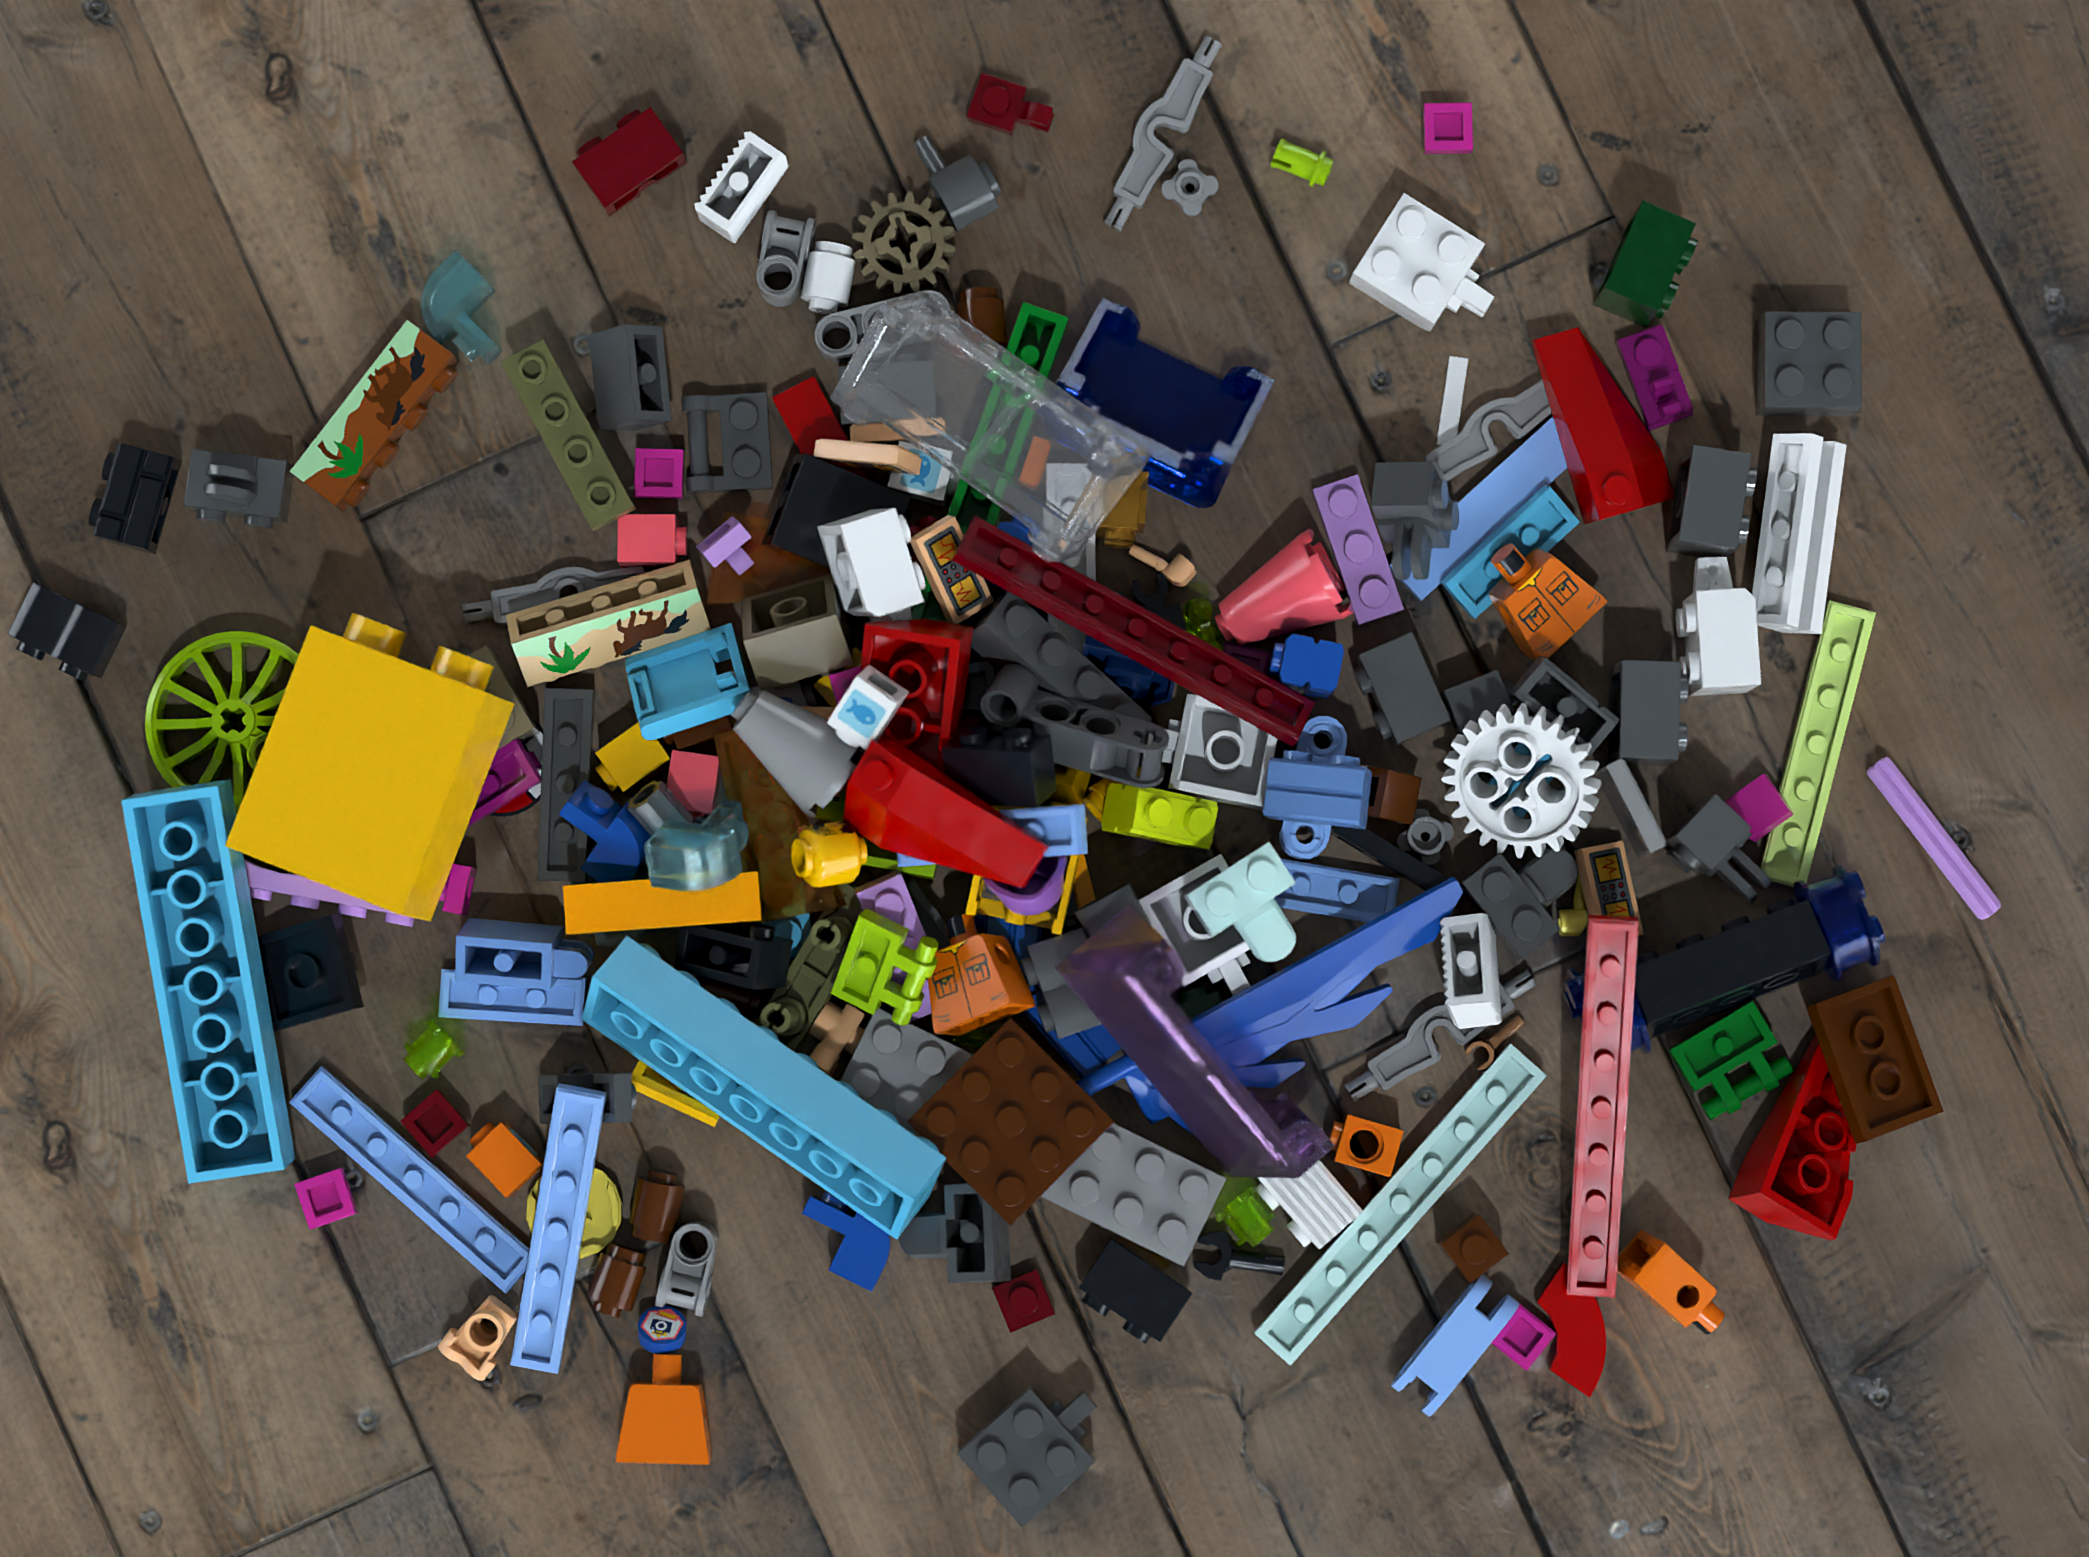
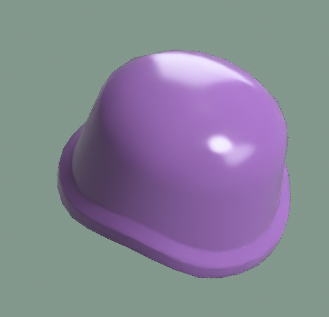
M1066 855L1043 857L1025 888L984 878V881L988 888L997 894L1002 904L1013 913L1025 916L1039 914L1054 906L1063 893Z

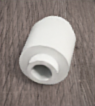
M828 241L815 242L814 252H809L801 294V299L810 302L809 310L822 314L836 313L838 308L848 307L856 263L855 260L851 259L853 252L851 247Z

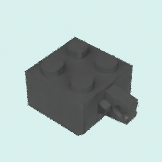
M1030 1385L958 1449L957 1454L1017 1523L1023 1527L1095 1463L1093 1455L1078 1439L1086 1433L1079 1423L1097 1405L1085 1391H1082L1065 1407L1058 1399L1048 1406Z

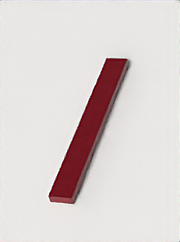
M976 515L971 520L952 561L1293 747L1299 740L1315 701Z

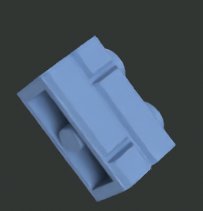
M1284 750L1283 759L1270 758L1263 816L1273 820L1365 829L1372 771L1367 767H1360V758L1332 755L1331 764L1312 762V753Z

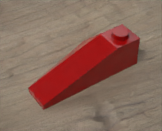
M1576 327L1532 340L1531 343L1583 523H1592L1675 498L1662 451L1580 329Z
M895 739L872 740L847 783L843 821L881 849L1025 888L1049 848V845Z

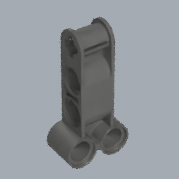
M1008 664L999 669L982 697L981 710L988 719L984 725L988 732H1005L1014 728H1027L1032 731V734L1051 735L1054 763L1140 788H1152L1163 781L1162 752L1168 747L1170 737L1168 732L1161 726L1038 690V683L1034 674L1028 668L1019 664ZM1149 734H1153V741L1148 745ZM1142 766L1141 776L1138 777L1137 769Z

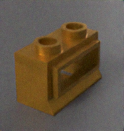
M1100 469L1095 538L1105 539L1104 546L1133 548L1136 534H1143L1149 472Z

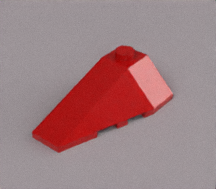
M930 619L867 622L864 629L860 672L868 665H871L909 691V694L878 740L895 739L945 774L941 748L958 734L969 671L973 627Z
M1816 1035L1748 1150L1728 1199L1767 1223L1831 1241L1836 1240L1852 1199L1853 1180H1848L1850 1153L1856 1152V1144Z

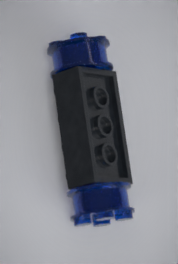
M1835 866L1830 877L1809 885L1802 880L1796 881L1794 883V894L1797 904L1794 903L1793 899H1787L1766 909L1767 916L1750 922L1748 916H1743L1727 922L1721 926L1722 933L1707 939H1704L1703 934L1687 937L1675 944L1676 951L1659 957L1657 951H1652L1636 957L1631 1052L1640 1049L1644 1054H1648L1651 1052L1650 1039L1821 974L1823 970L1833 981L1841 979L1843 970L1867 961L1871 966L1879 965V944L1884 943L1886 938L1877 916H1869L1862 900L1866 898V892L1859 874L1856 871L1847 873L1842 866ZM1574 968L1567 969L1568 981L1565 982L1566 991L1563 992V997L1573 1019L1580 1017L1582 1021L1585 971L1578 973Z

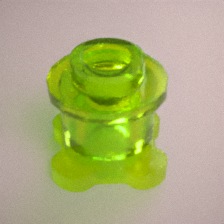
M430 1018L425 1023L428 1029L412 1044L406 1042L403 1045L408 1051L403 1060L421 1079L430 1074L437 1080L440 1077L438 1073L440 1069L454 1056L461 1058L466 1052L437 1021Z
M1251 1185L1214 1216L1218 1222L1223 1220L1239 1238L1236 1242L1238 1246L1248 1241L1252 1247H1255L1275 1229L1269 1222L1276 1216L1273 1211L1270 1214L1267 1213L1252 1195L1255 1190Z

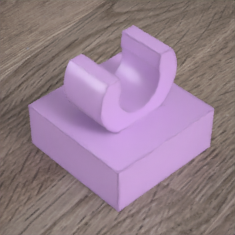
M733 516L696 546L714 568L726 560L739 576L754 564L741 548L751 538V535Z

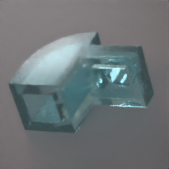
M455 250L432 273L425 284L421 298L424 322L431 334L441 345L454 333H457L458 335L452 342L471 361L479 355L489 365L502 352L496 343L470 319L495 291L490 283Z
M723 800L701 825L666 820L644 844L651 887L679 891H698L722 885L738 876L743 871L740 851L748 844L749 836L748 826L743 819L741 802Z

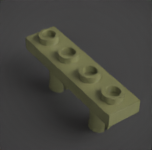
M544 339L500 361L591 530L595 532L635 510V506Z
M851 883L838 885L789 967L786 986L776 989L755 1024L756 1026L761 1025L769 1028L777 1035L782 1044L795 1053H798L816 1018L832 997L833 985L857 919L862 913L853 890L856 886Z

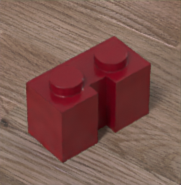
M651 107L642 113L639 109H636L625 115L616 124L618 130L603 140L598 136L586 142L577 151L579 157L572 161L577 172L609 217L641 196L640 192L653 183L658 184L687 163L683 152Z

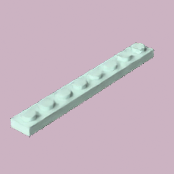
M1509 1043L1364 1206L1363 1212L1341 1232L1253 1333L1291 1366L1547 1075Z

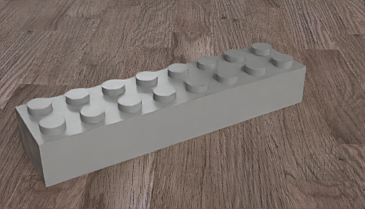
M878 1009L872 1015L840 1081L851 1085L857 1091L859 1097L874 1108L884 1109L891 1113L898 1120L899 1125L907 1131L920 1136L907 1121L973 1054L910 1023L905 1026L898 1025L892 1021V1014ZM1113 1123L1041 1197L1184 1267L1226 1178Z

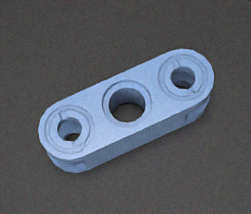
M1317 716L1305 724L1300 738L1296 742L1295 751L1312 753V762L1331 764L1332 755L1345 756L1347 734L1343 725L1336 719L1329 716ZM1317 734L1326 735L1330 741L1329 748H1318L1314 744V736ZM1281 820L1279 831L1280 845L1289 857L1296 860H1310L1318 856L1326 848L1331 826ZM1307 828L1312 834L1311 842L1308 844L1300 843L1296 838L1297 829Z
M1484 1274L1467 1286L1391 1383V1387L1400 1392L1408 1383H1412L1417 1376L1430 1386L1432 1390L1427 1395L1428 1399L1421 1408V1411L1428 1417L1447 1399L1519 1307V1302L1507 1294L1487 1316L1479 1311L1476 1306L1493 1284V1281Z

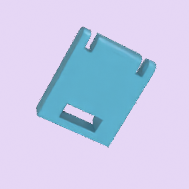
M732 623L630 656L625 660V668L628 674L627 679L636 717L639 721L641 734L646 740H655L730 715L748 692L753 695L739 640ZM731 659L735 675L731 671L718 675L715 664Z

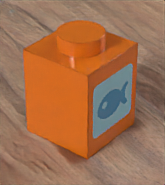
M489 1122L469 1141L474 1148L466 1157L506 1198L512 1197L544 1166V1160L508 1122H500L496 1127Z

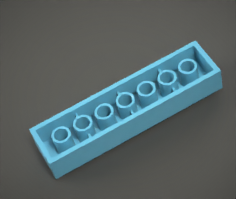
M231 780L135 793L121 801L188 1184L284 1170L296 1157L243 853L225 846L237 816Z
M626 936L593 975L582 1015L583 1021L896 1240L899 1238L929 1198L946 1160V1157L940 1154L935 1144L924 1137H916L899 1125L898 1120L891 1113L871 1106L859 1097V1094L851 1085L843 1081H836L819 1069V1066L812 1058L792 1051L782 1044L777 1035L769 1028L761 1025L756 1026L743 1017L737 1007L724 998H716L700 986L695 977L686 971L674 969L661 959L655 949L645 943H637Z

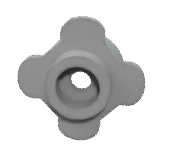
M1185 159L1179 163L1178 172L1175 176L1162 184L1161 192L1165 199L1173 200L1177 206L1182 208L1185 215L1196 216L1201 212L1202 205L1207 197L1216 194L1218 191V181L1214 176H1206L1198 170L1197 163L1194 160ZM1193 184L1195 189L1192 192H1188L1185 186Z
M1416 809L1413 825L1410 824L1406 832L1398 835L1397 845L1404 852L1411 851L1420 856L1424 864L1433 865L1440 860L1439 851L1446 841L1453 838L1454 830L1450 823H1440L1437 819L1430 817L1426 809ZM1423 832H1427L1430 835L1428 841L1421 839Z

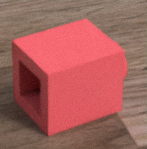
M626 514L618 519L617 562L621 568L634 566L663 568L679 563V556H687L688 530L687 527H679V519L675 514Z
M672 750L667 787L694 818L703 817L704 815L715 817L723 759L719 756Z

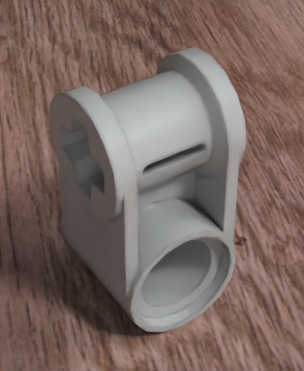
M768 210L763 228L761 254L756 278L760 294L768 304L775 307H785L792 304L798 298L801 292L808 254L812 251L816 219L808 218L805 222L779 217L777 211ZM775 272H785L792 277L790 285L783 290L770 289L766 285V281Z
M692 1220L685 1223L675 1232L667 1263L661 1275L655 1306L663 1308L665 1304L694 1310L695 1316L703 1317L711 1290L712 1271L719 1246L717 1231L710 1223L703 1220ZM691 1230L699 1231L706 1237L708 1249L705 1254L693 1256L684 1249L683 1237L686 1232Z

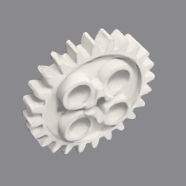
M1521 703L1516 714L1513 716L1506 704H1502L1497 711L1496 719L1488 710H1484L1478 719L1479 725L1469 720L1463 729L1465 735L1457 734L1451 744L1456 751H1449L1445 757L1444 763L1451 768L1447 769L1442 776L1443 782L1454 785L1448 789L1444 796L1445 800L1459 801L1458 806L1452 813V817L1460 818L1467 816L1469 819L1464 832L1467 834L1479 829L1482 832L1479 842L1481 846L1488 843L1491 838L1497 840L1498 854H1502L1508 844L1514 845L1517 858H1522L1527 846H1531L1535 855L1541 857L1546 849V842L1554 851L1558 852L1564 843L1563 837L1571 842L1575 841L1580 832L1578 826L1586 828L1592 818L1587 811L1595 810L1599 799L1592 794L1597 793L1602 784L1601 780L1589 777L1596 772L1599 762L1584 760L1592 745L1590 743L1576 745L1574 742L1580 729L1576 727L1565 733L1561 730L1564 716L1560 715L1550 723L1546 721L1545 707H1541L1535 717L1529 716L1526 703ZM1511 742L1525 744L1530 749L1531 755H1520L1513 749ZM1545 754L1552 756L1550 761L1536 770L1530 782H1522L1499 807L1491 805V802L1498 799L1508 790L1513 780L1518 781L1523 778ZM1478 772H1487L1493 775L1497 780V785L1484 783L1478 776ZM1552 776L1558 778L1565 785V790L1553 789L1548 785L1545 777ZM1512 807H1523L1530 813L1531 819L1519 818L1512 811Z

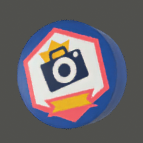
M664 1306L663 1308L651 1307L643 1312L639 1318L638 1340L642 1347L651 1353H673L680 1349L686 1340V1319L676 1308Z

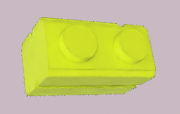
M1110 783L1109 787H1107L1101 826L1102 831L1178 847L1209 849L1213 841L1218 806L1215 801L1156 788H1140L1128 784Z

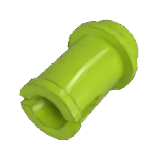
M1281 138L1270 167L1278 168L1309 180V186L1314 187L1315 184L1324 187L1334 160L1326 157L1327 152L1323 150L1321 154H1317Z

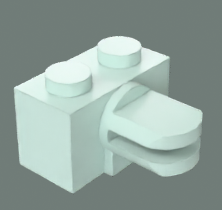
M1270 842L1185 896V899L1210 938L1234 925L1253 955L1264 962H1276L1284 959L1292 951L1296 943L1295 931L1275 900L1276 896L1292 887L1296 882Z

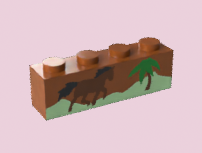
M406 320L290 472L342 512L348 505L355 507L367 494L370 488L367 480L377 467L382 470L385 469L397 455L400 447L396 443L407 429L411 432L414 431L425 419L429 411L425 405L436 391L442 394L452 384L458 373L454 368L459 361L450 351Z

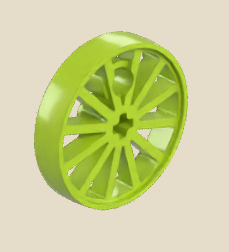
M228 631L212 634L189 644L165 665L158 675L148 698L145 713V733L153 762L162 777L172 788L190 785L179 774L178 768L216 746L214 755L198 784L215 782L230 754H232L233 798L236 814L238 813L247 790V760L254 770L269 733L265 732L264 729L271 728L275 716L265 715L279 708L286 688L267 699L260 700L282 661L287 659L295 666L299 654L284 643L263 634L247 631ZM246 646L267 649L270 651L269 657L256 681L246 692ZM226 647H231L232 686L230 695L207 658L208 653ZM196 662L213 690L218 705L177 684V679L192 663ZM170 692L212 714L211 717L197 719H163L166 701ZM231 714L244 715L242 722L246 727L242 732L234 729L230 730L233 726L232 721L229 719ZM210 730L197 742L169 757L164 742V731Z

